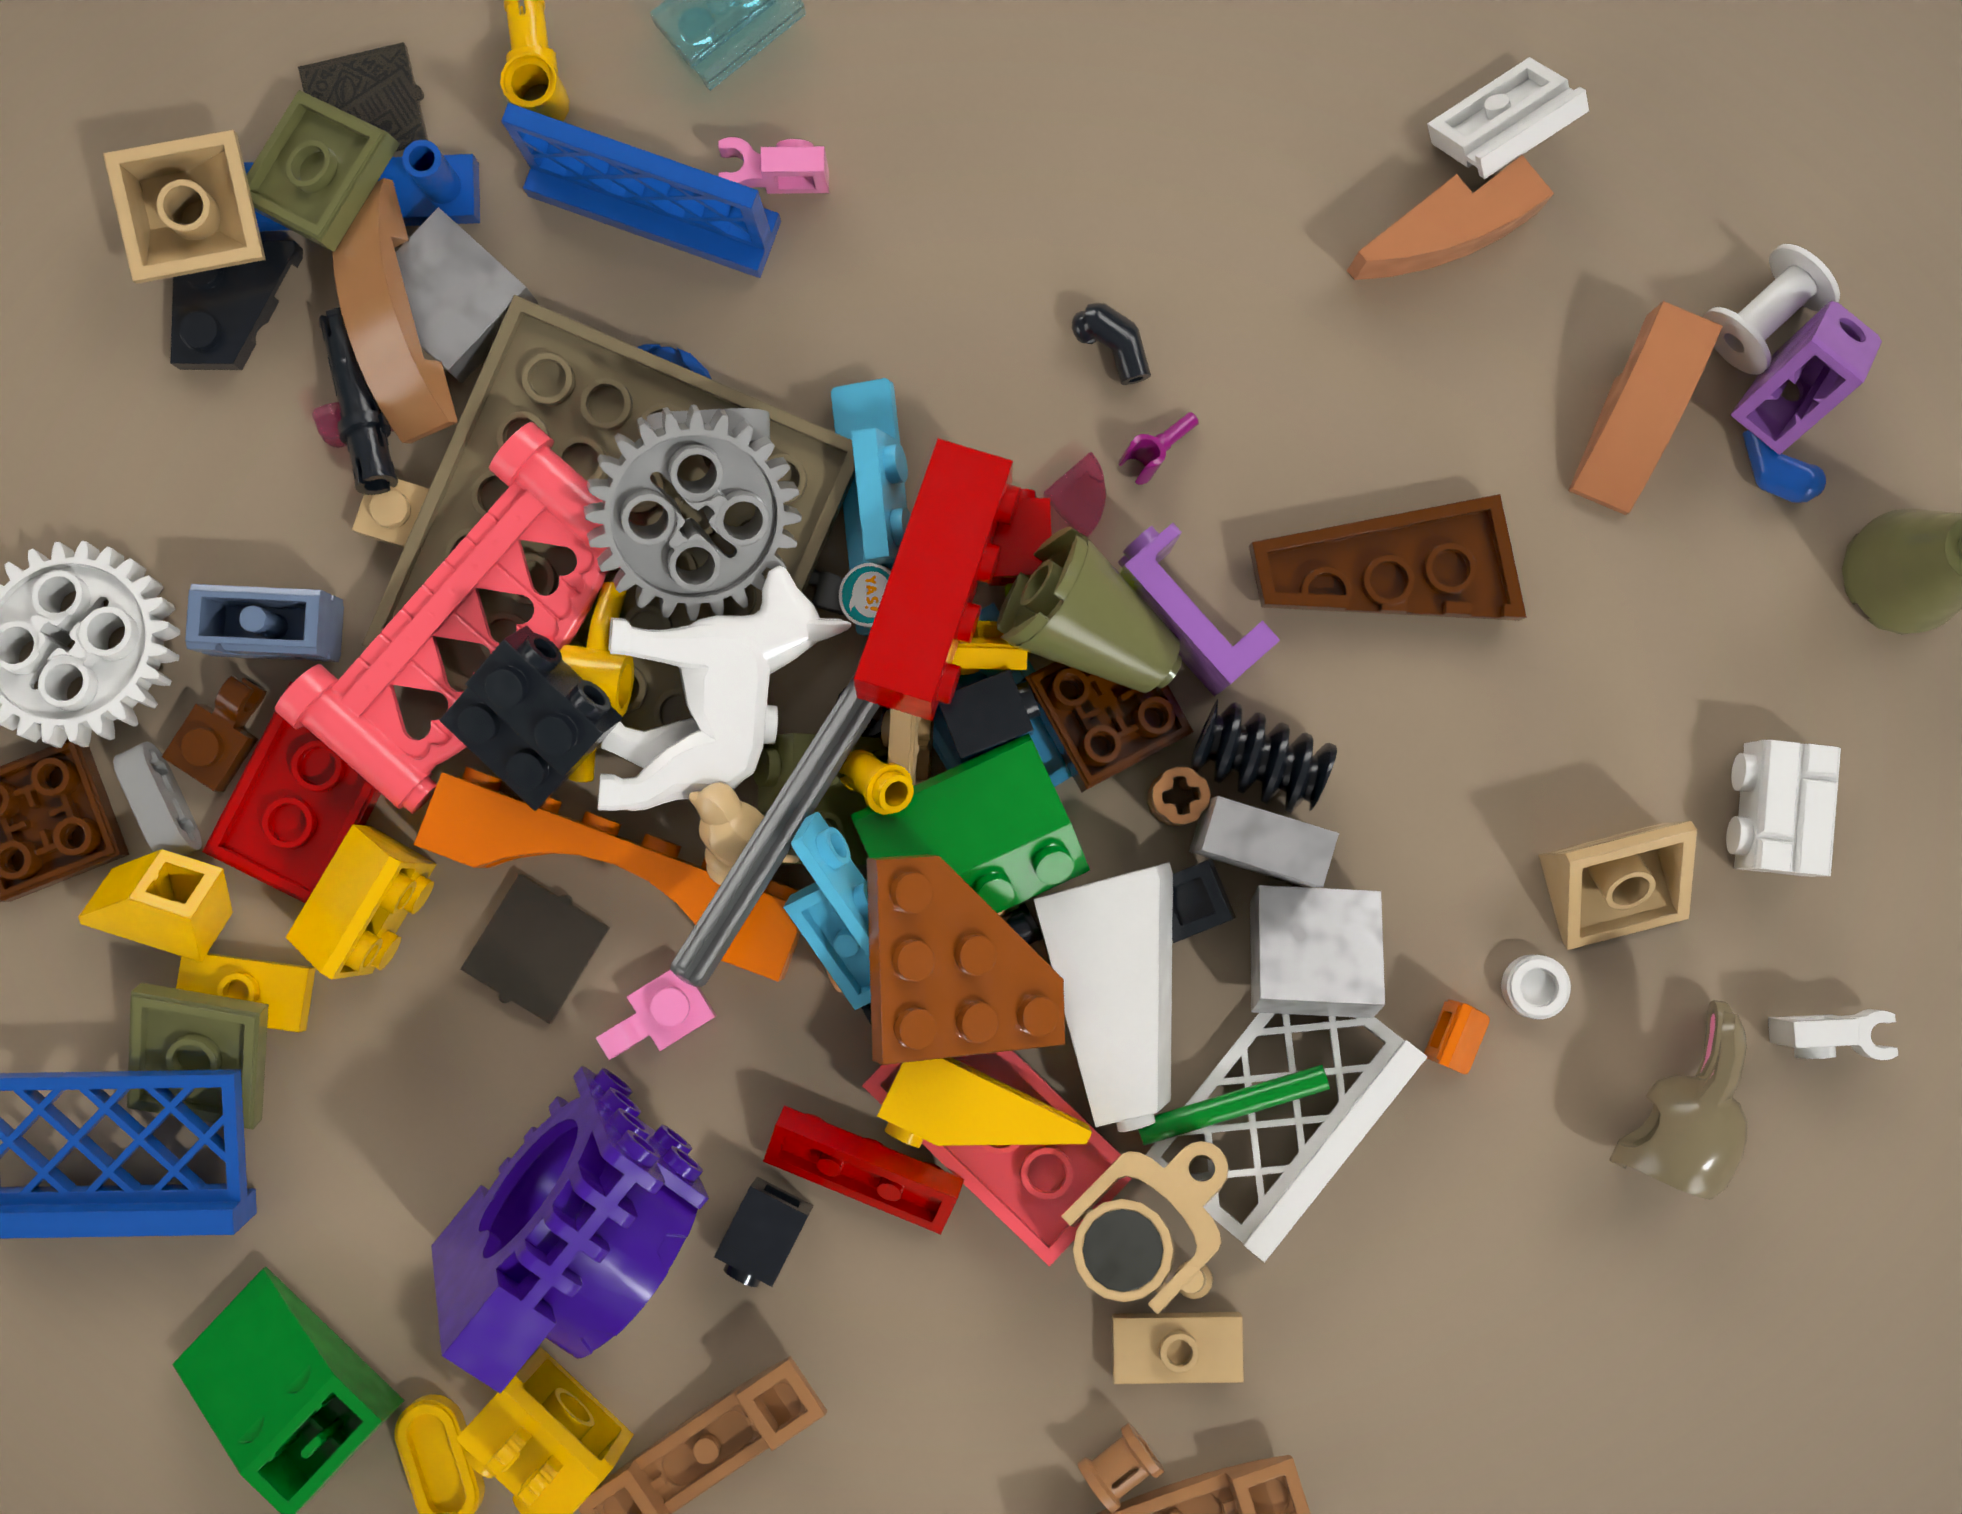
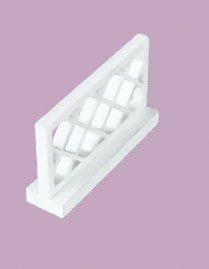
M1259 1013L1185 1105L1208 1099L1217 1086L1245 1083L1246 1088L1252 1086V1083L1265 1082L1298 1072L1295 1066L1292 1033L1329 1029L1334 1068H1324L1326 1075H1335L1338 1103L1328 1115L1302 1117L1300 1099L1292 1101L1294 1118L1256 1121L1254 1112L1248 1114L1249 1122L1213 1125L1179 1135L1205 1134V1142L1213 1144L1212 1133L1250 1129L1254 1168L1229 1170L1227 1178L1255 1176L1259 1203L1242 1224L1220 1206L1219 1193L1204 1206V1209L1264 1263L1427 1058L1424 1053L1409 1041L1403 1040L1375 1017H1353L1354 1019L1336 1021V1016H1328V1022L1291 1026L1289 1014H1282V1027L1264 1028L1275 1013ZM1364 1026L1385 1043L1369 1064L1342 1067L1337 1029ZM1284 1034L1289 1072L1251 1076L1248 1047L1258 1036ZM1241 1057L1244 1076L1224 1078ZM1362 1072L1345 1093L1343 1074ZM1322 1122L1305 1143L1303 1124ZM1295 1125L1298 1154L1290 1164L1261 1167L1257 1128ZM1177 1136L1155 1142L1146 1156L1152 1158L1165 1168L1169 1163L1161 1156ZM1207 1159L1209 1172L1191 1174L1192 1178L1197 1181L1212 1178L1215 1172L1214 1163ZM1282 1173L1267 1193L1264 1194L1262 1175Z

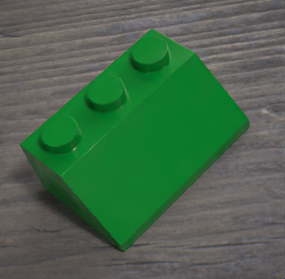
M1029 733L914 785L911 802L900 812L882 815L874 812L868 806L850 815L869 858L927 854L940 856L996 913L1002 912L1091 871L1072 823Z

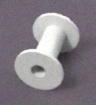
M1782 244L1771 253L1769 263L1775 280L1738 314L1726 308L1714 307L1703 316V318L1723 326L1714 349L1728 363L1745 373L1758 375L1769 368L1771 354L1765 340L1799 308L1804 306L1819 312L1828 302H1839V287L1830 270L1815 255L1797 245Z

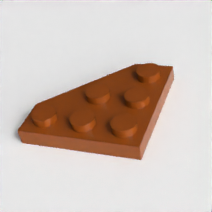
M927 854L867 858L872 1061L881 1065L1065 1045L1064 979L940 856Z

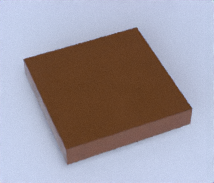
M1056 661L1026 676L1022 680H1027L1036 700L1040 718L1081 793L1194 732L1168 685L1163 688L1156 687L1149 692L1142 693Z
M68 739L62 748L50 746L0 766V902L14 901L130 855L90 747L83 748L70 742Z

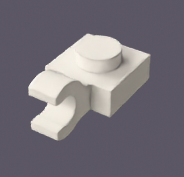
M1868 1009L1846 1016L1768 1017L1770 1043L1793 1047L1795 1058L1836 1057V1046H1851L1859 1055L1877 1060H1890L1898 1056V1048L1876 1046L1871 1039V1031L1875 1025L1896 1022L1895 1014L1891 1012Z

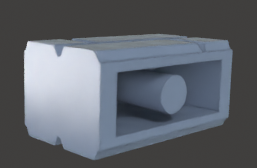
M191 584L188 595L186 648L215 657L301 661L307 659L310 661L339 662L344 615L343 599L323 590Z

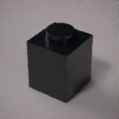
M1010 669L955 690L950 704L938 703L961 763L1028 733L1030 736L1033 735L1034 729L1030 720L1040 716L1036 700L1027 680L1016 684Z
M756 1177L750 1185L714 1257L726 1263L723 1269L724 1272L736 1281L750 1287H758L760 1282L773 1287L814 1205Z

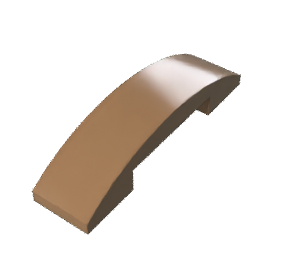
M383 178L377 181L335 252L332 251L333 268L344 324L366 383L379 408L401 442L411 444L454 425L458 421L442 362L427 360L423 357L394 249L409 241L393 180Z
M789 1356L731 1390L653 1443L601 1482L579 1506L578 1510L581 1514H672L768 1448L773 1451L825 1416L827 1409L792 1357Z
M1291 1455L1251 1461L1207 1472L1121 1502V1507L1114 1513H1111L1108 1509L1096 1513L1311 1514L1294 1459Z

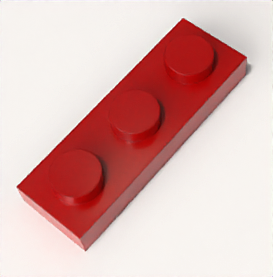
M785 1105L775 1124L763 1162L940 1235L956 1204L964 1182L963 1178L948 1173L933 1163L919 1161L887 1148L877 1140L863 1138L831 1125L816 1115L802 1113Z

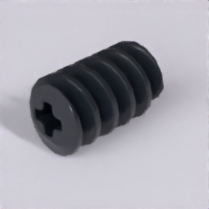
M1217 699L1195 745L1191 758V769L1197 774L1209 760L1215 762V782L1220 784L1232 770L1239 772L1238 792L1244 794L1258 780L1262 782L1261 802L1267 804L1281 790L1286 792L1285 812L1291 814L1303 800L1310 803L1309 811H1311L1317 804L1332 771L1337 755L1336 745L1325 743L1313 755L1314 740L1311 734L1302 733L1289 745V725L1283 722L1278 723L1265 735L1266 718L1264 714L1255 713L1244 725H1241V704L1231 703L1218 715Z

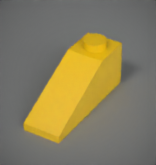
M952 1057L902 1063L877 1114V1117L888 1122L884 1130L887 1134L916 1148H920L923 1140L936 1146L1087 1144L1092 1133L1087 1123Z

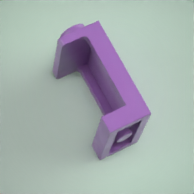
M1174 523L1170 524L1160 534L1153 526H1150L1123 551L1125 555L1118 561L1119 565L1123 568L1120 574L1180 640L1179 655L1182 657V661L1215 697L1276 645L1280 639L1262 620L1238 643L1232 646L1158 564L1170 553L1182 532Z

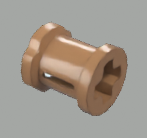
M1175 767L1161 773L1152 781L1147 793V803L1150 812L1158 821L1168 826H1181L1199 819L1201 813L1210 803V789L1207 781L1197 775L1193 769L1189 767ZM1173 780H1179L1181 789L1192 790L1194 796L1192 802L1183 806V815L1177 814L1174 804H1164L1162 799V793L1173 788Z
M1130 1423L1121 1428L1122 1437L1093 1460L1084 1457L1077 1463L1081 1474L1092 1491L1111 1513H1114L1121 1507L1120 1498L1149 1475L1158 1478L1165 1472L1149 1445Z

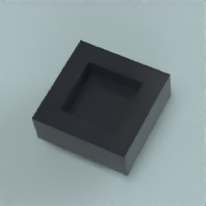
M1212 858L1173 874V943L1236 918Z

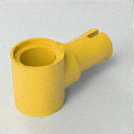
M504 0L511 51L506 54V64L501 72L500 85L503 93L511 104L563 122L569 112L570 100L558 75L556 53L548 46L544 15L545 2L544 0H524V9L523 6H520L519 0ZM538 84L548 85L546 93L539 99L533 101L523 100V96L530 87Z

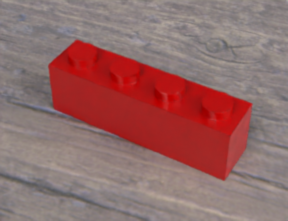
M937 439L854 676L857 698L933 721L939 702L951 703L961 672V666L952 664L959 641L969 644L972 641L981 612V605L972 603L979 581L991 583L1001 552V546L993 544L999 522L1007 525L1011 524L1019 501L1021 487L1012 485L1013 460L943 439Z

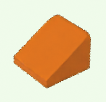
M1450 999L1445 1001L1424 1051V1054L1427 1056L1426 1059L1461 1074H1468L1489 1025V1016L1468 1004Z

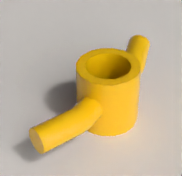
M604 582L592 616L586 647L567 644L561 648L560 652L562 660L583 680L594 683L606 693L610 699L611 706L623 717L627 711L633 689L634 661L632 656L610 654L608 644L611 617H620L627 590L619 593L615 588L614 582ZM596 748L568 778L569 780L582 783L594 780Z

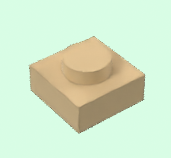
M398 479L397 486H390L391 490L386 493L376 495L364 494L352 530L360 535L404 548L429 488Z

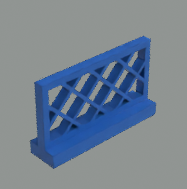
M511 103L507 104L501 121L530 167L523 186L528 197L761 278L781 224V218L779 213L763 207L758 190Z
M241 1069L0 1073V1091H14L34 1109L16 1129L12 1128L0 1117V1140L3 1142L0 1145V1159L11 1149L38 1173L25 1187H1L0 1178V1239L234 1235L257 1214L256 1188L247 1189ZM221 1087L223 1115L211 1127L183 1103L195 1088ZM168 1088L183 1089L175 1096ZM103 1089H117V1091L110 1097ZM130 1089H145L165 1107L146 1128L118 1104ZM38 1090L52 1091L44 1097ZM65 1090H79L99 1108L81 1128L77 1127L53 1105ZM171 1114L199 1138L181 1159L152 1135ZM106 1115L134 1139L115 1160L87 1136ZM40 1117L44 1118L68 1140L50 1161L22 1137ZM223 1126H224V1139L217 1134V1132H218ZM207 1145L226 1162L227 1183L206 1184L187 1164ZM140 1146L168 1170V1173L155 1185H142L122 1167ZM75 1147L103 1172L91 1186H77L57 1168ZM176 1177L182 1184L169 1183ZM109 1179H111V1180H112L113 1182H115L117 1185H104V1184H105ZM46 1180L51 1186L39 1185Z

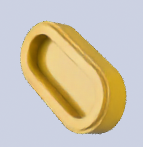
M437 1394L425 1395L416 1399L400 1414L395 1426V1442L419 1514H474L484 1498V1479L482 1475L477 1473L468 1464L463 1454L465 1448L455 1440L467 1427L462 1411L454 1401Z

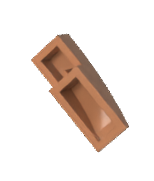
M1523 155L1474 193L1456 174L1359 250L1347 272L1354 280L1393 277L1431 269L1468 256L1505 237L1537 215L1554 195V192Z
M1665 301L1646 315L1623 372L1613 381L1569 487V492L1621 514L1627 515L1630 513L1690 401L1721 332L1722 325Z

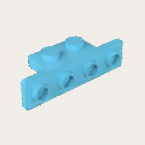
M887 378L834 387L831 391L835 433L852 440L855 477L843 502L850 570L864 563H874L892 569L911 516L907 508L905 492L908 466L904 450L900 445L894 384ZM855 624L858 634L869 636L871 628Z
M815 812L804 819L791 842L793 850L809 871L815 883L791 894L783 908L854 1010L871 1003L867 881L851 860L850 850L843 835L836 828L829 827L821 814Z

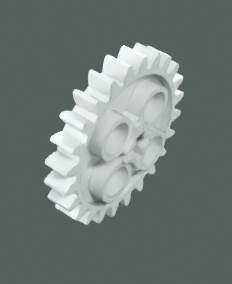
M81 541L74 553L72 549L63 543L54 542L51 560L35 549L28 550L29 568L22 570L8 561L4 565L10 581L5 586L0 584V726L12 731L17 728L18 736L35 743L42 737V742L56 748H62L67 737L70 742L83 748L89 747L92 730L105 739L113 740L115 739L114 720L119 719L133 727L137 726L138 720L133 707L138 702L151 708H156L158 705L155 698L148 692L151 685H171L172 681L158 670L161 663L179 661V655L164 647V641L181 635L180 629L169 622L161 621L175 611V607L164 598L157 597L164 588L161 583L149 575L144 577L146 569L131 558L124 561V556L113 548L107 546L100 553L97 548L87 541ZM76 591V597L72 606L66 611L60 612L64 597L70 592ZM104 600L109 602L107 607H104ZM125 626V633L121 642L114 648L109 649L108 642L111 634L117 628ZM33 640L34 646L30 656L23 662H19V655L23 646ZM74 640V646L71 649L67 647L70 641ZM82 676V688L76 696L68 700V687L77 677ZM38 681V689L35 690L34 684Z

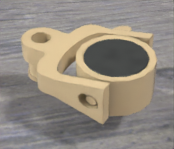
M1203 1141L1191 1143L1183 1148L1165 1168L1140 1152L1128 1151L1122 1154L1061 1216L1072 1227H1076L1083 1219L1076 1230L1073 1254L1076 1269L1090 1289L1103 1298L1120 1302L1143 1299L1156 1291L1158 1294L1148 1305L1157 1314L1161 1313L1179 1292L1190 1299H1199L1208 1294L1212 1288L1213 1277L1206 1264L1219 1251L1222 1241L1220 1231L1214 1219L1204 1209V1206L1221 1190L1227 1181L1228 1163L1220 1148L1212 1143ZM1201 1158L1209 1159L1215 1165V1172L1212 1178L1203 1182L1192 1178L1190 1172L1192 1164ZM1125 1177L1137 1179L1155 1189L1182 1215L1194 1235L1197 1245L1195 1255L1189 1261L1179 1266L1175 1276L1168 1283L1165 1281L1172 1271L1175 1247L1172 1233L1159 1214L1141 1202L1125 1199L1104 1202L1095 1209H1092L1119 1179Z

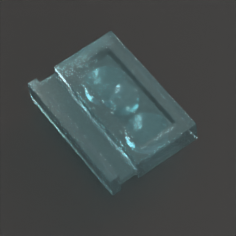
M665 0L652 10L650 14L656 27L691 69L697 72L706 87L711 91L804 17L806 11L801 0Z

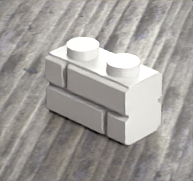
M1760 740L1744 743V752L1736 756L1731 773L1732 786L1734 790L1740 791L1738 816H1734L1730 820L1726 834L1727 850L1730 854L1735 855L1734 869L1809 877L1831 876L1841 748L1778 740Z

